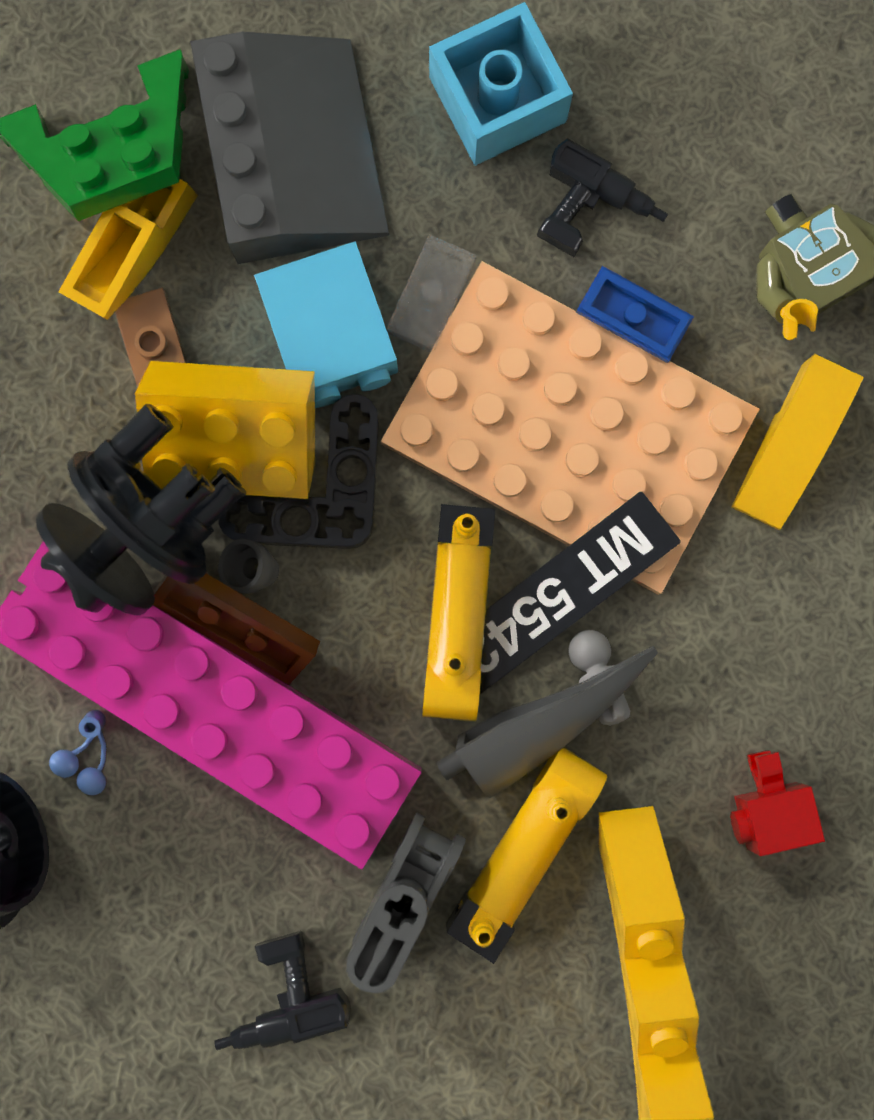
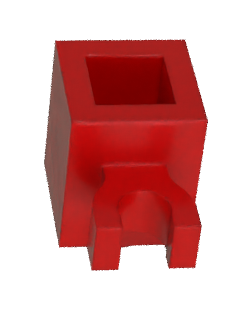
M770 750L747 754L757 791L734 796L737 810L730 813V818L738 843H746L747 850L758 856H765L825 842L812 786L798 782L784 785L779 752L771 753Z

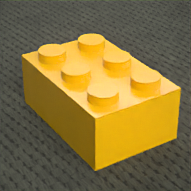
M162 361L149 362L135 392L137 413L148 403L159 409L173 425V429L142 458L143 472L153 482L163 489L181 471V468L188 463L197 469L198 473L195 475L197 478L203 474L208 480L217 473L216 471L219 468L226 469L241 483V487L247 493L246 495L308 499L315 468V371Z

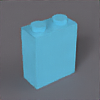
M356 241L254 275L285 368L287 370L315 371V408L324 407L338 401L341 398L340 392L360 386L361 391L380 388L391 381L390 375L398 373L397 358Z

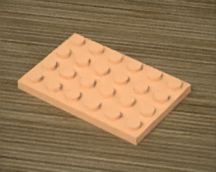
M481 261L384 434L381 445L567 546H570L637 493L643 492L681 541L680 544L632 579L637 584L659 595L662 594L753 423L759 408L671 361L668 363L581 316L566 305Z

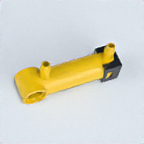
M441 504L422 717L477 721L495 509Z
M565 747L548 759L538 775L530 795L471 889L465 891L448 918L446 933L494 964L515 931L513 924L574 826L587 814L597 800L605 785L607 774Z

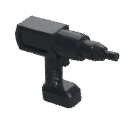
M567 138L555 148L552 154L549 175L571 187V189L553 213L545 218L537 232V236L570 256L575 257L582 246L583 239L581 232L569 224L584 205L593 210L600 199L617 209L622 210L625 207L638 215L645 217L651 215L662 222L665 221L668 213L655 207L656 203L647 194L636 189V183L630 178L612 169V163Z
M301 931L255 945L259 962L267 966L283 962L287 991L277 995L280 1009L263 1013L256 1017V1022L240 1026L230 1032V1036L215 1040L216 1050L233 1046L234 1049H245L259 1044L266 1048L292 1040L294 1043H298L348 1027L351 1005L348 996L341 988L310 996L304 957L305 943Z

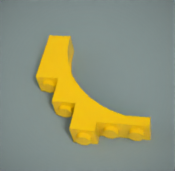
M654 806L599 812V851L609 893L624 981L634 1058L639 1120H714L696 1050L699 1014L682 955L685 918Z

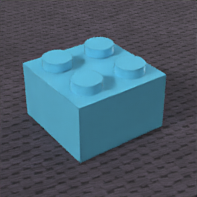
M525 2L429 46V78L474 166L567 122L573 92Z

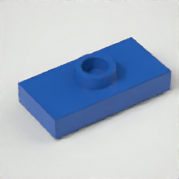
M604 266L599 270L576 311L581 316L666 363L670 361L694 318L693 315Z

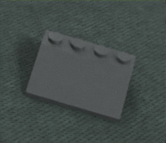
M242 31L190 41L227 241L237 264L389 236L350 39Z

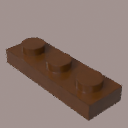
M207 573L194 584L183 583L165 575L154 591L155 602L153 606L287 685H290L316 656L320 644L319 640Z

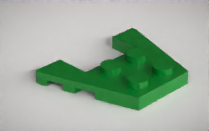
M181 49L137 65L149 99L136 105L120 106L113 110L110 115L86 124L70 125L60 134L52 137L49 136L44 118L35 104L1 117L0 137L8 147H11L17 153L29 170L32 169L40 177L45 187L77 221L179 183L183 143L180 119L181 112L186 109L187 98L183 85L184 79H188L189 69Z

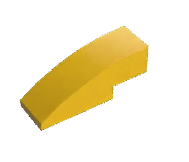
M179 179V183L102 212L58 292L108 320L126 301L159 259L198 195L188 183Z
M813 354L801 365L780 411L775 414L731 507L780 530L823 459L864 377L817 354Z

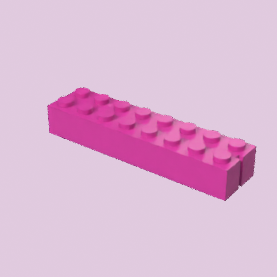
M43 541L18 579L20 583L27 586L24 592L11 590L0 607V643L362 870L420 776L422 767L290 685L254 666L155 606H152L142 615L127 614L108 604L97 613L77 608L71 589L65 579L55 571L41 568V558L49 551Z

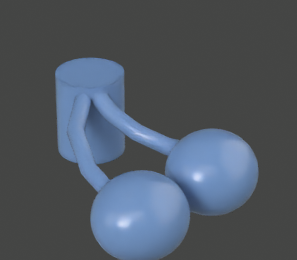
M98 710L89 711L79 723V732L87 738L86 741L73 751L58 750L54 752L49 760L50 769L55 775L62 778L73 776L79 768V761L76 755L85 750L94 737L98 735L101 744V760L98 768H85L77 776L78 788L87 795H97L106 786V778L101 772L106 759V743L101 731L105 725V716Z

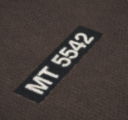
M643 492L637 493L486 609L480 694L680 544L681 541Z

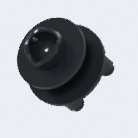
M146 403L112 439H106L95 451H79L68 461V473L74 487L90 510L107 528L106 530L78 511L57 503L47 504L36 516L38 532L49 549L41 558V568L60 574L71 589L76 607L84 611L97 613L108 604L127 614L142 615L153 606L155 596L152 586L140 566L126 551L128 548L143 561L168 577L183 583H197L206 573V555L202 543L214 532L212 525L240 498L247 494L245 489L241 487V483L226 469L219 468L216 471L217 473L208 480L203 474L197 478L195 476L198 473L197 469L188 463L181 468V471L163 489L153 482L141 470L139 461L173 429V425L159 409L151 404Z

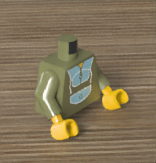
M789 194L772 204L765 211L766 216L778 235L772 238L759 254L760 261L757 264L756 299L779 323H783L782 333L784 338L793 340L797 338L799 326L803 324L811 332L816 331L817 316L874 282V225L849 212H844L835 204H829L807 217L793 194Z

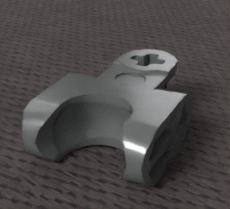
M417 812L396 849L391 861L393 863L386 877L381 882L354 935L352 948L347 957L346 971L349 979L361 991L381 993L387 991L395 984L425 925L427 914L439 890L443 888L453 871L466 842V838L459 834H456L453 840H450L423 825L425 816ZM403 894L412 898V903L406 902L402 908L393 905L394 901L398 902Z

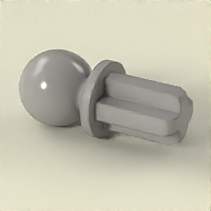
M584 630L572 638L568 649L570 660L575 667L587 672V674L580 678L579 683L615 666H607L611 657V646L608 639L602 633L596 630ZM624 693L599 717V721L603 725L619 724L630 717L631 711Z

